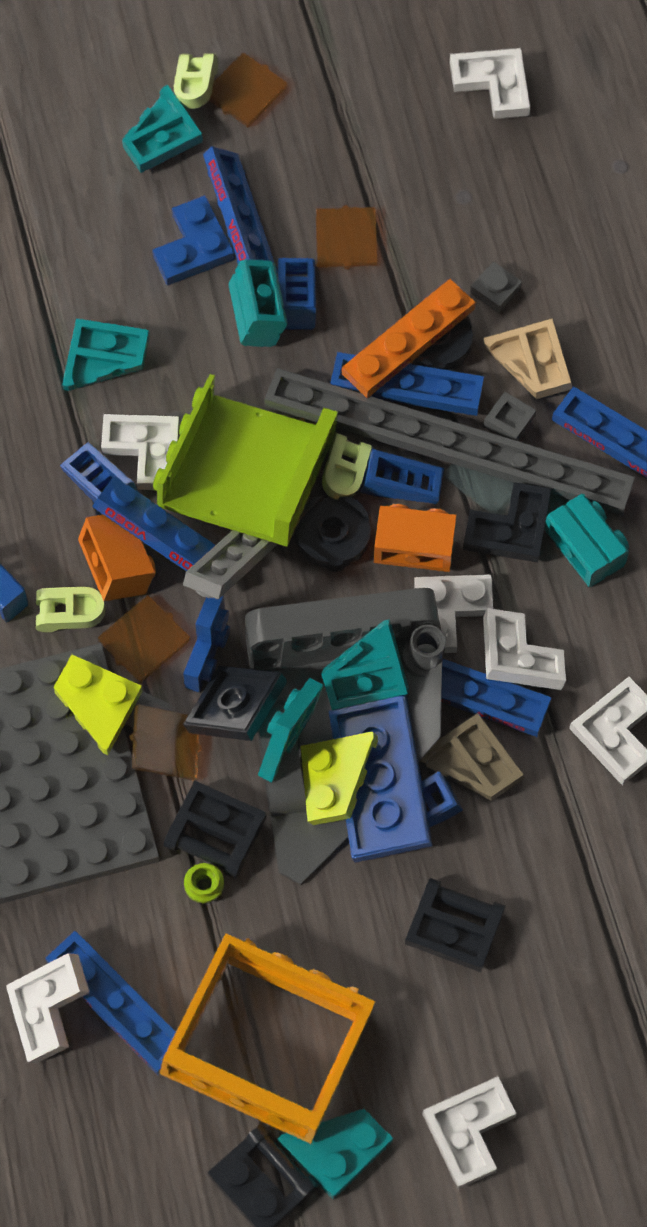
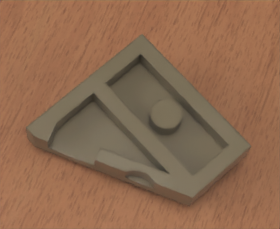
M478 713L439 739L419 762L420 765L436 773L440 771L447 779L490 801H493L524 779V774Z

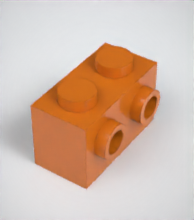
M402 504L380 506L374 546V563L450 572L456 515L449 514L442 509L414 510Z
M105 515L86 517L78 541L103 600L110 601L146 594L155 576L156 568L153 558L147 555L142 541Z

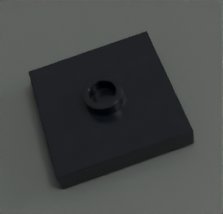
M219 666L183 725L188 733L252 741L286 685L287 680L281 672Z

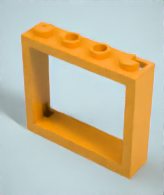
M225 933L162 1059L160 1074L311 1144L370 1018L375 1001L358 994V988H345L332 982L330 977L321 971H308L295 965L284 954L268 953L257 948V945L248 938L244 942ZM228 964L353 1021L312 1111L185 1053Z

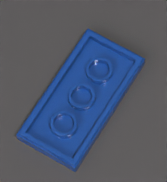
M406 695L329 710L333 739L372 731L378 736V744L376 748L372 747L365 765L367 774L363 785L357 791V802L351 818L346 819L352 860L356 863L433 846Z

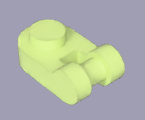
M181 54L179 56L174 93L184 108H199L209 101L212 94L214 76L218 72L216 54H204L201 58H193L192 54Z
M335 433L322 476V487L329 497L339 499V496L353 497L356 494L363 480L372 448L371 445L360 442L358 445L347 441V436ZM342 455L352 458L353 463L341 459Z
M59 587L42 588L36 591V604L40 606V614L36 616V629L40 632H54L58 629L90 628L99 624L104 618L106 610L104 600L100 592L94 588ZM66 604V612H55V606Z

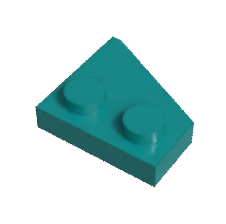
M169 85L164 86L160 90V97L151 109L148 107L139 117L138 124L131 127L122 139L124 150L140 173L203 142L201 131Z
M76 318L62 384L63 389L70 391L143 370L150 338L149 330Z
M390 619L381 622L323 668L322 678L332 710L408 694L409 687Z
M309 678L300 691L296 688L293 689L285 703V712L277 711L267 729V732L272 734L258 776L272 783L278 773L284 752L290 753L299 735L314 713L324 686L323 684Z
M361 1109L321 1122L311 1144L288 1133L282 1134L277 1139V1142L334 1200L393 1142V1137L365 1109Z

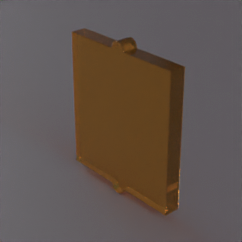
M242 52L213 82L209 101L221 108L224 115H231L249 128L288 87V83L271 72L268 65L262 66Z
M343 205L342 208L316 209L317 267H344V269L348 270L351 266H377L375 207L349 208L348 205Z
M147 595L98 637V641L115 657L116 665H123L142 683L191 641V638L173 621L172 613H165Z
M139 704L135 706L134 733L130 735V739L133 741L132 769L187 780H196L198 752L202 750V746L199 744V734L188 733L183 725L188 714Z

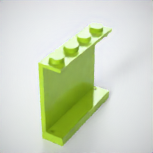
M209 374L204 387H197L195 391L191 414L185 413L182 418L178 441L172 440L166 455L167 464L165 469L159 468L155 475L153 490L157 491V505L168 511L288 546L329 452L331 442L336 433L338 412L323 408L317 424L313 425L214 395L215 375Z

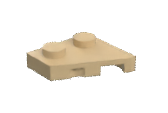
M553 319L484 338L486 349L536 399L572 389Z

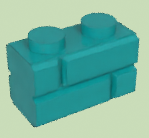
M241 260L235 270L236 274H233L228 283L240 343L243 346L254 347L275 346L280 338V333H283L288 324L286 313L283 309L284 304L275 263L265 260Z
M581 493L568 501L566 505H562L549 513L546 517L544 530L587 586L592 587L605 579L606 576H610L624 567L628 558L629 544L621 531L618 529L613 531L606 523V514L597 501L590 502Z

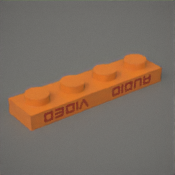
M451 279L447 280L342 367V375L366 398H369L474 311L476 302Z

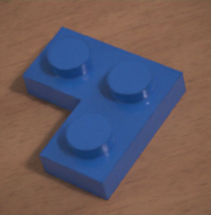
M205 195L172 208V216L183 238L152 249L153 258L167 286L234 260V252Z
M224 595L219 600L216 598H206L195 624L197 641L183 673L186 689L200 693L204 681L209 682L214 675L217 660L213 658L217 648H224L231 628L229 625H226L229 610L225 609Z

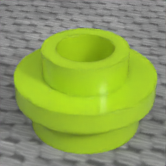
M209 863L194 865L187 871L184 877L185 892L193 901L198 903H210L216 900L224 889V878L221 871ZM201 879H208L212 885L206 890H201L197 887V883Z

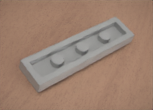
M232 530L186 571L183 586L196 590L203 597L219 600L264 558L277 543Z

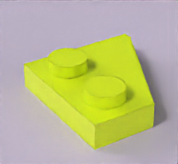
M75 655L70 656L54 685L55 694L72 711L78 723L83 729L88 731L98 744V748L106 755H109L143 692L141 685Z
M373 731L301 746L307 820L310 824L318 825L351 818L357 802V791L363 785L367 774L365 765L372 747L376 748L378 744V736Z

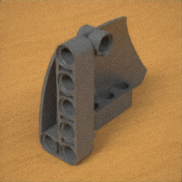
M413 588L265 607L247 613L245 616V638L250 669L281 672L287 680L286 685L257 732L261 762L272 734L267 732L268 726L277 711L285 712V703L293 689L296 688L300 691L309 678L324 685L322 678L323 668L381 622L390 619L409 687L406 697L408 699L419 763L440 739L442 661L446 638L441 631L434 590L430 588ZM422 644L432 645L436 649V651L432 653H424L418 649V646ZM325 685L322 688L314 713L299 735L290 753L284 752L276 777L272 783L264 779L278 871L299 885H302L349 838L346 819L312 825L307 820L301 746L333 739L329 710L332 709Z

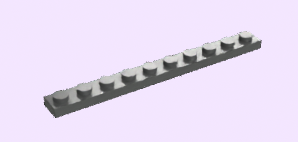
M279 368L275 371L265 397L266 407L315 422L318 421L323 408L337 411L336 428L510 482L551 488L550 494L569 500L582 493L590 502L597 501L603 510L621 516L624 514L635 477L381 399L371 396L366 398L361 393Z

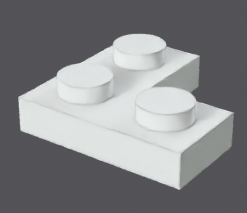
M521 48L450 54L454 92L489 89L494 119L529 116L530 105Z
M104 414L102 454L138 456L137 488L138 490H153V482L158 469H165L167 464L166 455L172 440L178 441L179 416Z
M491 575L414 577V588H430L434 590L441 631L446 638L444 653H456L455 617L484 616L487 608L493 609ZM422 644L418 646V649L420 651L426 653H432L436 651V649L429 644Z
M487 608L483 617L486 679L562 690L566 682L564 650L528 645L526 643L525 614Z
M627 677L570 724V730L621 785H624L647 766V749L629 731L647 716V695L630 677Z
M71 953L6 985L27 1062L38 1063L69 1047L58 1008L90 993L79 955Z
M498 1076L423 1110L426 1123L458 1190L496 1173L497 1168L480 1133L516 1117V1112Z

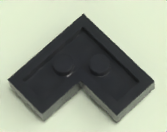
M514 482L508 516L470 509L463 550L538 563L551 488Z

